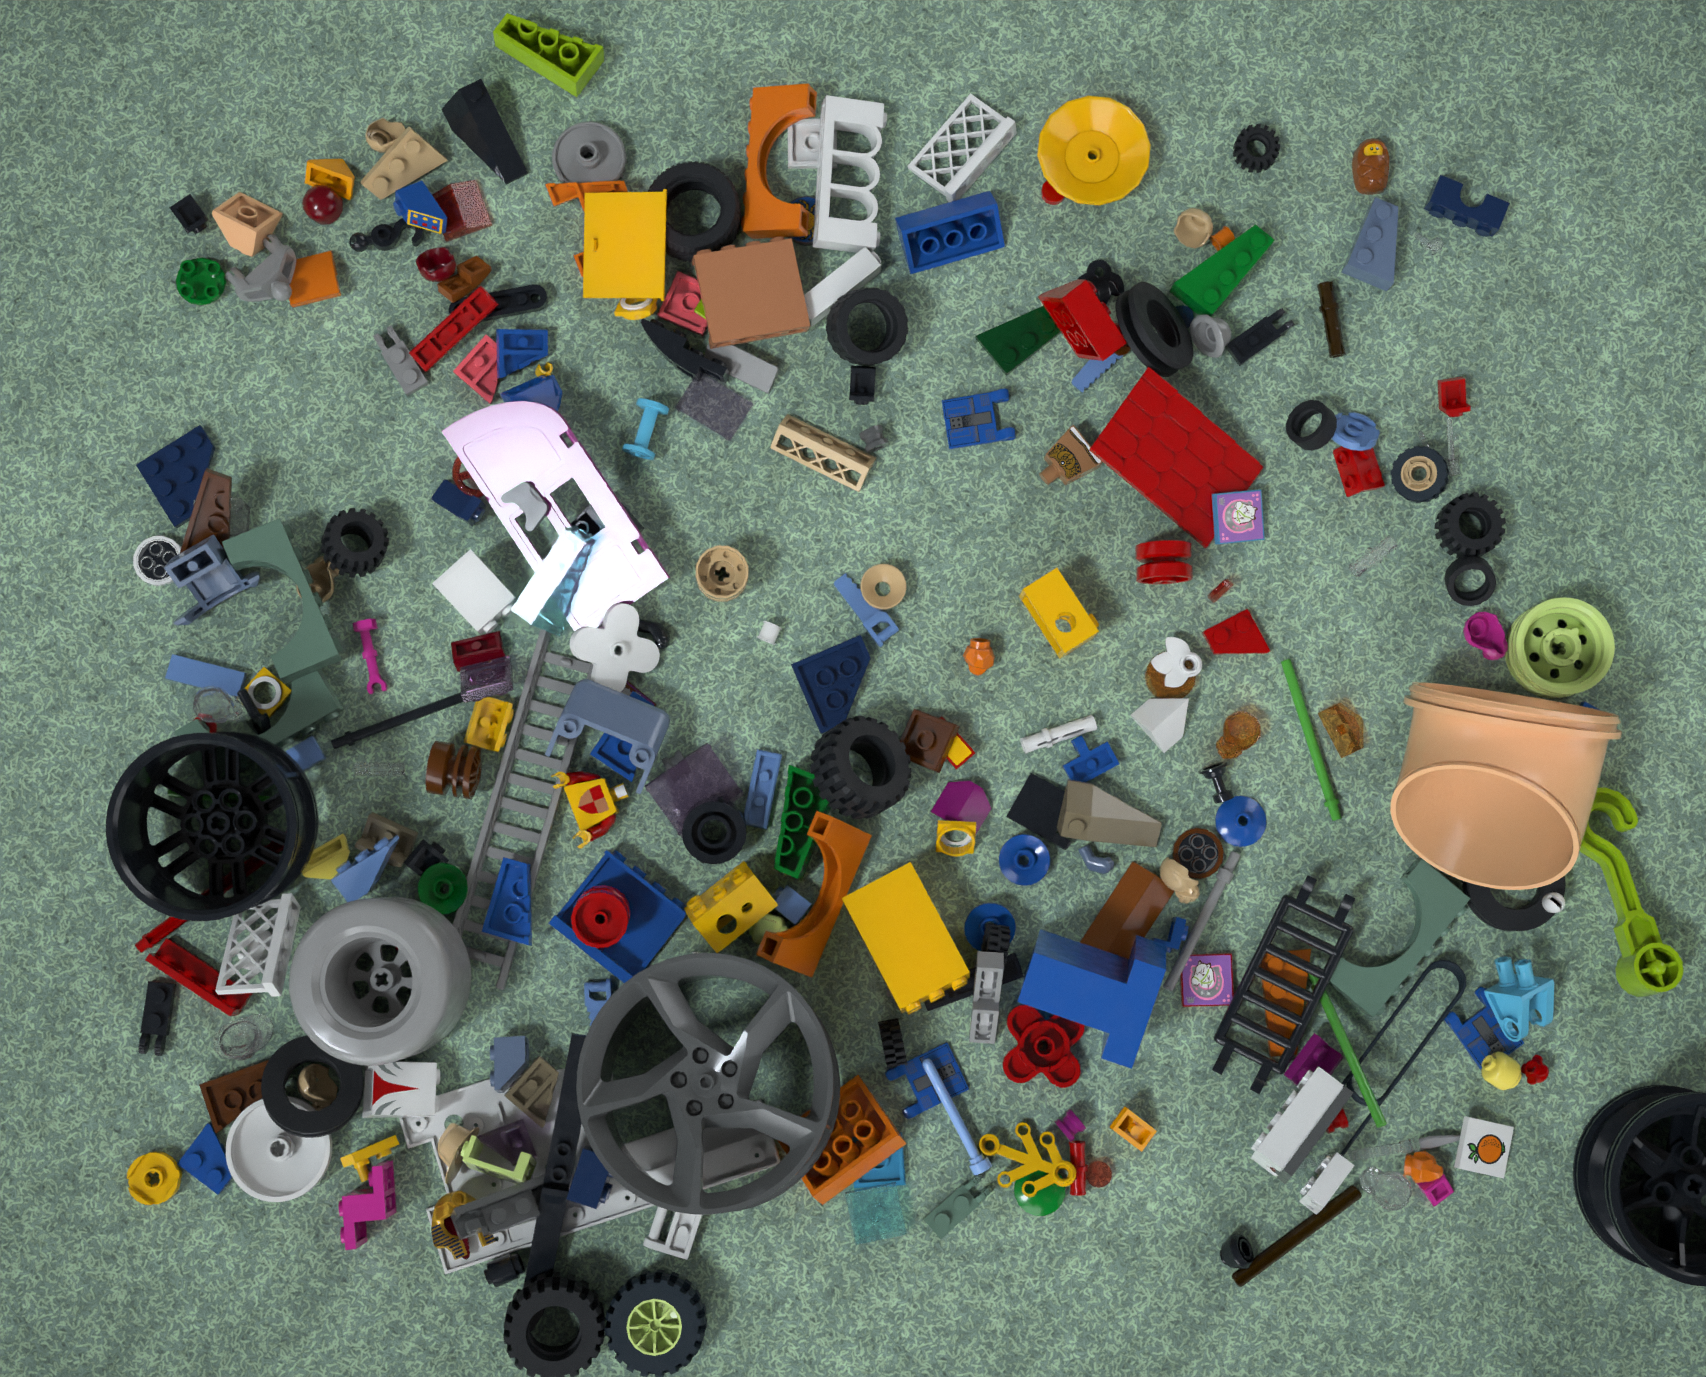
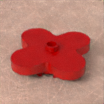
M1025 1004L1011 1009L1006 1023L1009 1032L1016 1039L1017 1045L1009 1050L1003 1058L1002 1067L1005 1075L1013 1082L1025 1083L1042 1072L1057 1087L1066 1088L1075 1084L1079 1079L1081 1069L1078 1060L1071 1053L1070 1047L1082 1037L1085 1026L1054 1014L1045 1020L1034 1007ZM1040 1041L1047 1042L1048 1047L1046 1050L1042 1051L1038 1048Z

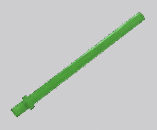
M1291 659L1281 662L1326 800L1324 806L1328 807L1332 821L1342 819L1338 807L1340 802L1338 798H1335Z
M1308 974L1312 982L1311 989L1313 991L1319 978ZM1325 989L1320 999L1321 1005L1377 1128L1383 1127L1387 1122Z

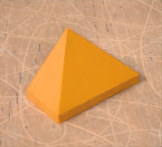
M311 159L307 161L305 184L311 186L316 184L327 185L340 197L348 200L352 199L355 176L343 159Z

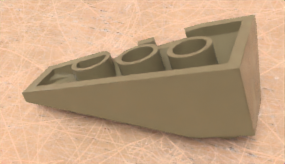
M1067 780L1057 824L1060 836L1094 842L1147 847L1157 846L1162 825L1159 820L1126 804L1121 799L1108 794L1094 784Z

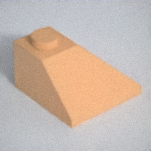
M238 192L212 211V216L229 245L251 257L265 248L263 245L264 238L269 241L267 236L273 234L283 214L241 192Z

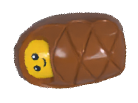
M1366 139L1354 151L1352 159L1353 179L1356 190L1361 194H1380L1387 186L1389 153L1381 139Z

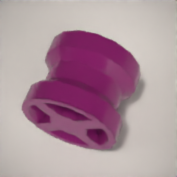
M1071 1109L1066 1111V1115L1062 1119L1058 1118L1054 1121L1070 1142L1075 1139V1134L1086 1129Z

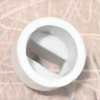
M1550 892L1543 897L1542 905L1547 912L1558 913L1564 909L1565 899L1557 892ZM1551 897L1560 903L1559 907L1550 900Z

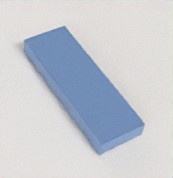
M172 654L165 678L238 697L237 692L243 689L247 673Z
M757 750L744 811V818L748 826L763 829L768 827L782 754Z

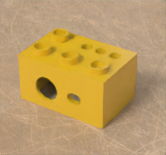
M1058 568L1053 569L1022 589L1019 595L1020 599L1059 659L1093 639L1099 632L1097 629L1099 627L1098 621L1092 613L1087 614ZM1058 619L1066 620L1071 626V631L1061 632L1056 627L1055 621Z
M743 861L700 896L692 897L687 902L684 910L699 933L713 950L719 953L777 907L778 904L746 862ZM734 918L736 919V927L732 932L727 934L719 932Z

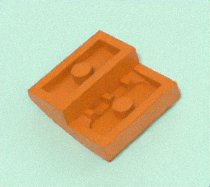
M332 251L296 259L294 274L289 284L292 289L289 301L293 308L341 296Z

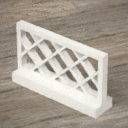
M970 93L911 161L908 169L946 196L948 202L959 200L1017 134L1016 123L1008 116L1004 118ZM972 103L980 109V115L966 117L965 110ZM994 119L999 122L995 129L984 130L983 120ZM981 121L982 131L967 133L966 123ZM963 123L964 133L950 135L949 129L953 124ZM982 137L983 143L979 147L969 148L968 138ZM965 139L966 149L951 151V141ZM948 141V151L934 153V146L937 142ZM953 156H967V161L963 166L953 167ZM949 157L950 167L936 169L935 159ZM932 159V170L922 171L917 167L922 160ZM951 173V180L945 187L937 182L936 175Z
M292 893L282 894L281 899L269 900L250 908L256 912L245 921L242 919L243 912L233 916L215 990L218 995L268 992L271 997L282 995L301 909ZM271 908H278V912L269 920L265 917L264 914ZM262 917L265 923L253 931L249 926ZM271 927L273 934L263 942L258 936ZM247 929L251 934L238 943L236 941L237 935ZM256 939L260 945L248 954L244 948ZM266 949L268 951L267 958L258 964L254 958ZM242 951L245 957L233 966L231 963L232 957ZM251 961L255 967L243 976L239 970ZM259 972L263 974L261 984H250L248 982ZM235 973L240 977L233 985L225 986L226 981Z

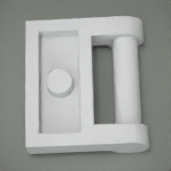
M657 1207L649 1236L645 1237L643 1245L647 1248L688 1260L702 1215L675 1212L666 1242L658 1238L667 1209Z

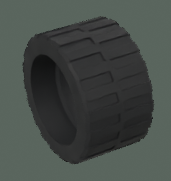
M863 288L847 292V294L840 296L831 306V310L826 318L827 339L833 351L840 358L852 364H880L883 361L892 359L905 344L909 329L908 317L903 305L890 292L880 290L879 288ZM861 303L874 304L882 312L886 321V334L882 343L876 349L870 351L861 350L856 347L851 341L847 330L850 312L856 305Z

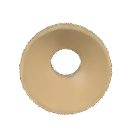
M877 564L864 573L860 590L864 600L870 606L880 610H887L895 607L902 601L906 592V581L902 572L896 567L889 564ZM880 582L887 583L890 587L889 594L879 596L875 591L876 585Z

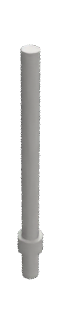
M1231 851L1224 867L1219 869L1216 875L1217 881L1163 985L1165 989L1173 991L1226 884H1230L1234 876L1232 872L1240 858L1238 853Z

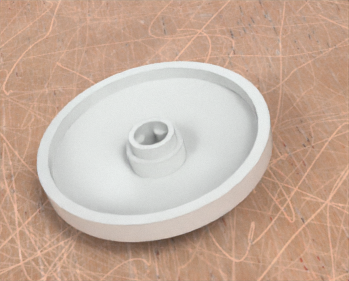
M287 1096L289 1101L298 1109L308 1112L316 1111L310 1103L297 1097ZM263 1099L254 1102L241 1112L231 1126L226 1141V1161L234 1181L247 1194L268 1202L289 1201L309 1192L325 1175L332 1156L331 1134L316 1138H304L287 1133L270 1118Z

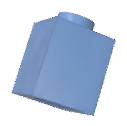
M788 885L784 889L780 886L772 896L778 904L775 909L794 924L798 923L812 905Z

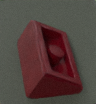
M500 631L451 642L453 663L458 672L506 661Z

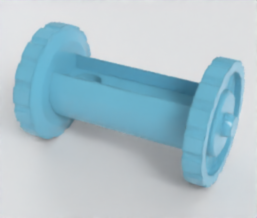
M638 398L636 405L644 409L635 442L634 444H624L622 450L639 458L654 460L655 453L647 448L657 415H667L669 408L653 400Z

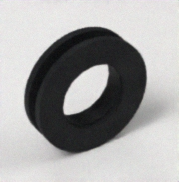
M1139 282L1131 287L1130 290L1118 296L1115 310L1122 334L1131 350L1147 368L1150 367L1161 377H1170L1179 369L1188 366L1192 362L1193 344L1189 331L1176 307L1162 291L1148 282Z
M1565 876L1551 884L1538 887L1530 903L1521 908L1512 909L1504 907L1496 901L1489 887L1462 880L1463 893L1470 898L1467 904L1472 912L1487 925L1504 931H1527L1546 923L1555 913L1547 912L1543 908V897L1550 892H1557L1564 897L1566 886ZM1553 897L1550 898L1558 907L1560 906V903Z
M307 1035L295 1038L281 1046L266 1064L261 1081L263 1102L273 1122L287 1133L304 1138L326 1136L344 1127L357 1112L362 1101L364 1089L363 1073L360 1065L348 1063L327 1054ZM318 1061L328 1064L336 1071L340 1078V1090L336 1099L329 1106L319 1111L308 1112L298 1109L289 1101L286 1095L285 1085L289 1075L296 1067L306 1062Z

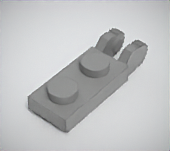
M390 325L387 327V332L396 343L394 346L388 349L384 339L378 333L373 335L405 394L410 396L429 383L414 358L409 354L410 351L403 340H400L394 328Z

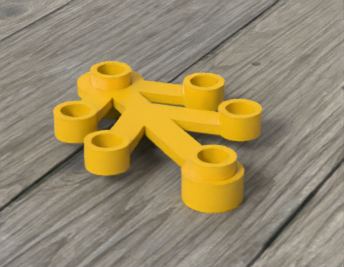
M1025 1122L1016 1125L1015 1133L1022 1140L1028 1154L1000 1144L998 1138L993 1134H986L979 1141V1148L984 1155L994 1156L998 1154L1024 1164L1009 1172L1003 1171L998 1175L997 1181L1002 1188H1009L1014 1181L1038 1170L1048 1173V1175L1034 1182L1026 1181L1023 1183L1022 1192L1028 1198L1034 1197L1037 1191L1052 1184L1067 1187L1076 1178L1075 1167L1069 1161L1062 1160L1055 1145V1137L1048 1131L1043 1132L1039 1140L1040 1144L1047 1148L1052 1163L1042 1160L1031 1137L1030 1126ZM1019 1127H1027V1134L1020 1135L1018 1133ZM1044 1136H1051L1052 1142L1044 1144L1042 1141ZM992 1141L995 1144L994 1149L987 1150L985 1148L986 1142ZM1061 1169H1065L1068 1172V1176L1064 1179L1058 1176V1172ZM1003 1175L1010 1177L1008 1184L1000 1182V1178ZM1029 1184L1035 1188L1032 1194L1025 1192V1187Z

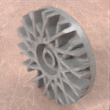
M587 121L574 124L567 128L555 142L552 162L555 173L562 183L618 181L619 178H623V173L626 171L627 156L624 144L613 129L602 123Z

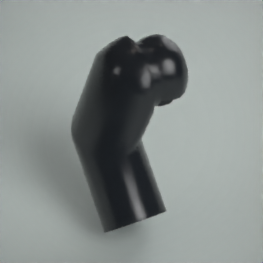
M643 619L639 620V632L651 634L658 649L668 647L670 635L663 624Z

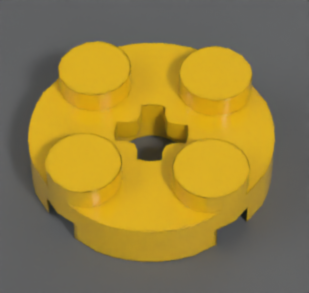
M155 1151L135 1159L127 1172L128 1189L131 1196L139 1203L145 1205L160 1204L171 1199L178 1191L182 1178V1170L179 1168L176 1160L166 1153ZM157 1172L160 1182L151 1185L149 1183L151 1178L148 1175L149 1173L154 1174Z

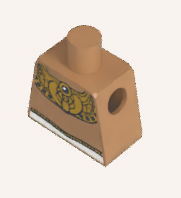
M1072 425L1046 453L1044 460L1049 466L1041 471L1039 475L1047 485L1059 477L1066 486L1101 467L1103 462L1089 451L1091 446L1076 427Z

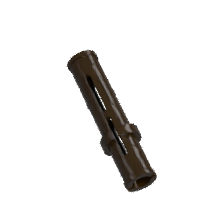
M1333 281L1317 284L1321 304L1319 311L1322 313L1329 358L1342 357L1346 353L1338 317L1339 303L1336 302Z

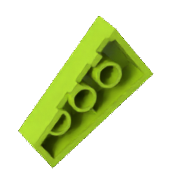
M508 13L493 31L495 47L575 97L579 96L604 62L603 46L588 44L583 39L575 36L571 38L562 35L558 30L552 28L548 30L539 27L537 23Z

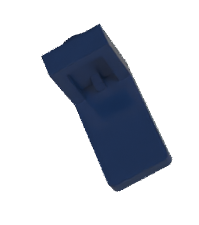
M446 479L442 481L431 498L435 503L472 527L481 520L487 507L480 499L474 495H469Z

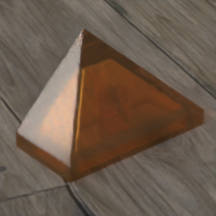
M1341 703L1318 713L1341 758L1364 748L1362 717Z

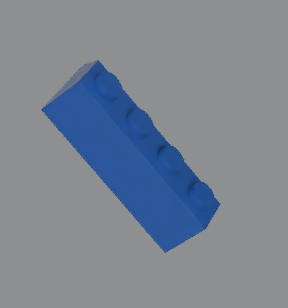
M990 191L895 218L900 243L910 274L1005 247L998 205Z

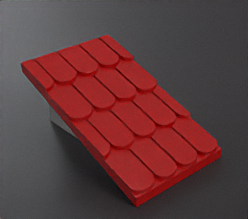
M1150 367L1143 373L1089 449L1090 452L1204 548H1207L1214 538L1212 494L1247 491L1263 469L1259 461L1240 447L1234 439L1203 415L1198 408L1178 393V390Z

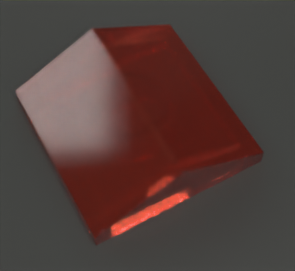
M476 180L452 183L432 194L447 217L446 233H443L446 242L493 226Z

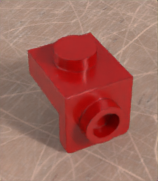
M1464 377L1438 380L1439 410L1449 417H1459L1463 415V412L1471 411V406L1466 403V382Z

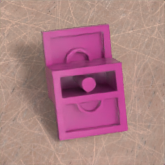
M393 1160L382 1161L372 1166V1171H369L368 1180L369 1186L373 1188L353 1190L342 1196V1200L339 1201L340 1217L343 1216L344 1227H341L340 1238L341 1242L345 1243V1250L357 1249L367 1242L366 1221L385 1220L397 1213Z

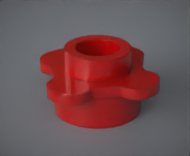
M1540 1055L1533 1056L1532 1060L1521 1066V1072L1526 1075L1527 1083L1530 1085L1541 1083L1548 1077L1549 1068L1542 1062L1543 1058Z

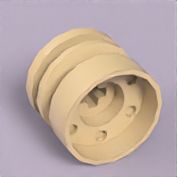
M717 545L707 549L699 557L696 564V581L700 591L707 598L716 602H728L737 598L744 591L748 582V565L745 557L738 550L730 546ZM721 569H725L726 574L729 575V578L726 577L723 581H719L718 576L715 575L716 572L720 573Z

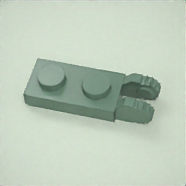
M981 1173L974 1175L964 1185L961 1184L923 1218L940 1239L980 1205L979 1202L984 1200L993 1191L991 1185L985 1186L975 1197L968 1191L983 1178Z

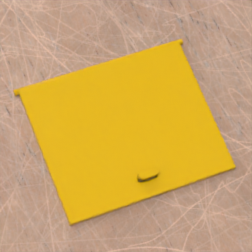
M663 189V192L585 193L583 298L661 299V301H664L667 189Z

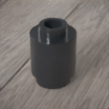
M509 1253L487 1263V1269L484 1270L488 1284L493 1283L496 1288L520 1278V1275L525 1273L523 1261L518 1253L514 1255Z

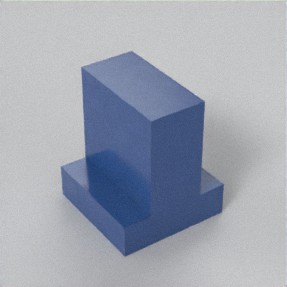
M1040 929L1017 1002L1103 1031L1101 1058L1132 1069L1166 971V945L1136 935L1131 953L1127 959Z

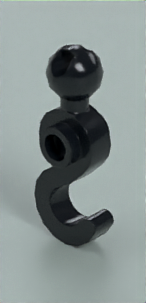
M401 218L395 223L393 228L387 224L377 225L373 228L371 235L366 236L362 232H356L350 237L349 244L356 252L365 251L369 245H374L381 251H388L399 241L402 231L406 228H411L415 230V234L411 239L412 245L417 247L422 242L424 233L422 228L408 225Z

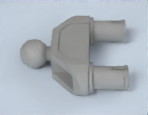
M274 234L267 236L272 243L266 238L263 240L264 247L270 251L271 255L245 277L237 267L230 269L235 276H232L229 271L226 273L227 280L235 287L236 295L244 301L258 302L273 298L278 301H286L292 294L289 284L291 283L296 266V255L290 246L283 245Z

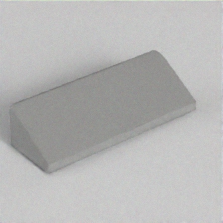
M708 343L704 353V357L711 361L713 358L724 362L731 376L767 394L779 374L778 367L734 345L710 349Z

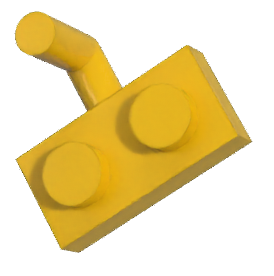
M391 1136L341 1157L340 1160L343 1167L354 1165L361 1182L367 1181L369 1170L366 1164L370 1163L368 1158L376 1155V1158L380 1159L391 1154L390 1148L399 1145L397 1136Z

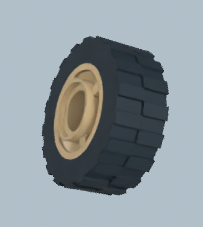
M1414 446V448H1408L1402 454L1400 453L1397 456V460L1393 462V469L1391 470L1392 484L1395 490L1408 501L1427 503L1434 498H1438L1439 494L1445 491L1450 473L1447 462L1436 450L1426 446ZM1417 469H1426L1427 475L1423 480H1414V472Z

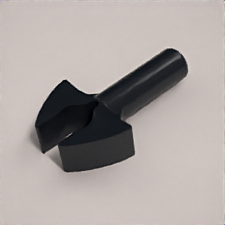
M246 689L239 690L237 695L250 716V719L246 721L248 726L257 735L271 729L268 714H260Z

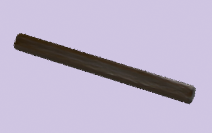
M1351 1185L1328 1202L1317 1215L1315 1213L1257 1255L1249 1268L1239 1269L1233 1273L1232 1279L1239 1287L1244 1286L1362 1197L1361 1192L1356 1186Z

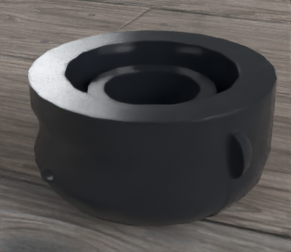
M723 796L700 800L688 810L684 818L682 827L683 843L688 852L703 864H722L730 861L737 856L745 843L746 821L743 813L735 804L724 799ZM709 820H719L726 826L727 832L721 839L711 840L703 834V825Z

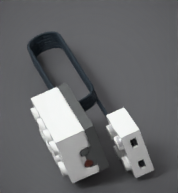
M1438 960L1430 964L1358 1060L1360 1064L1363 1062L1431 970L1443 968L1451 971L1456 976L1459 983V990L1386 1092L1376 1099L1379 1107L1464 993L1466 976L1458 964L1450 960ZM1319 1066L1314 1073L1308 1070L1297 1086L1300 1092L1297 1093L1294 1090L1281 1107L1285 1112L1282 1114L1278 1111L1266 1127L1270 1131L1268 1135L1262 1132L1251 1147L1255 1151L1251 1159L1286 1184L1350 1097L1355 1102L1367 1106L1364 1098L1354 1091L1352 1071L1340 1083ZM1371 1113L1366 1117L1340 1154L1336 1152L1332 1158L1327 1155L1315 1170L1318 1174L1317 1178L1312 1176L1301 1189L1300 1193L1303 1197L1299 1202L1316 1215L1325 1207L1355 1166L1343 1156L1372 1118Z

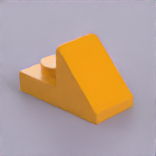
M1125 1106L1109 1126L1141 1152L1157 1132Z

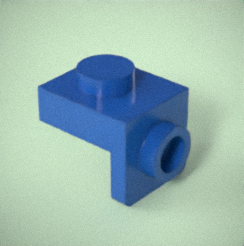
M1172 918L1167 941L1158 938H1152L1151 940L1166 945V952L1171 953L1172 949L1179 950L1181 940L1185 941L1189 927L1185 925L1186 919Z

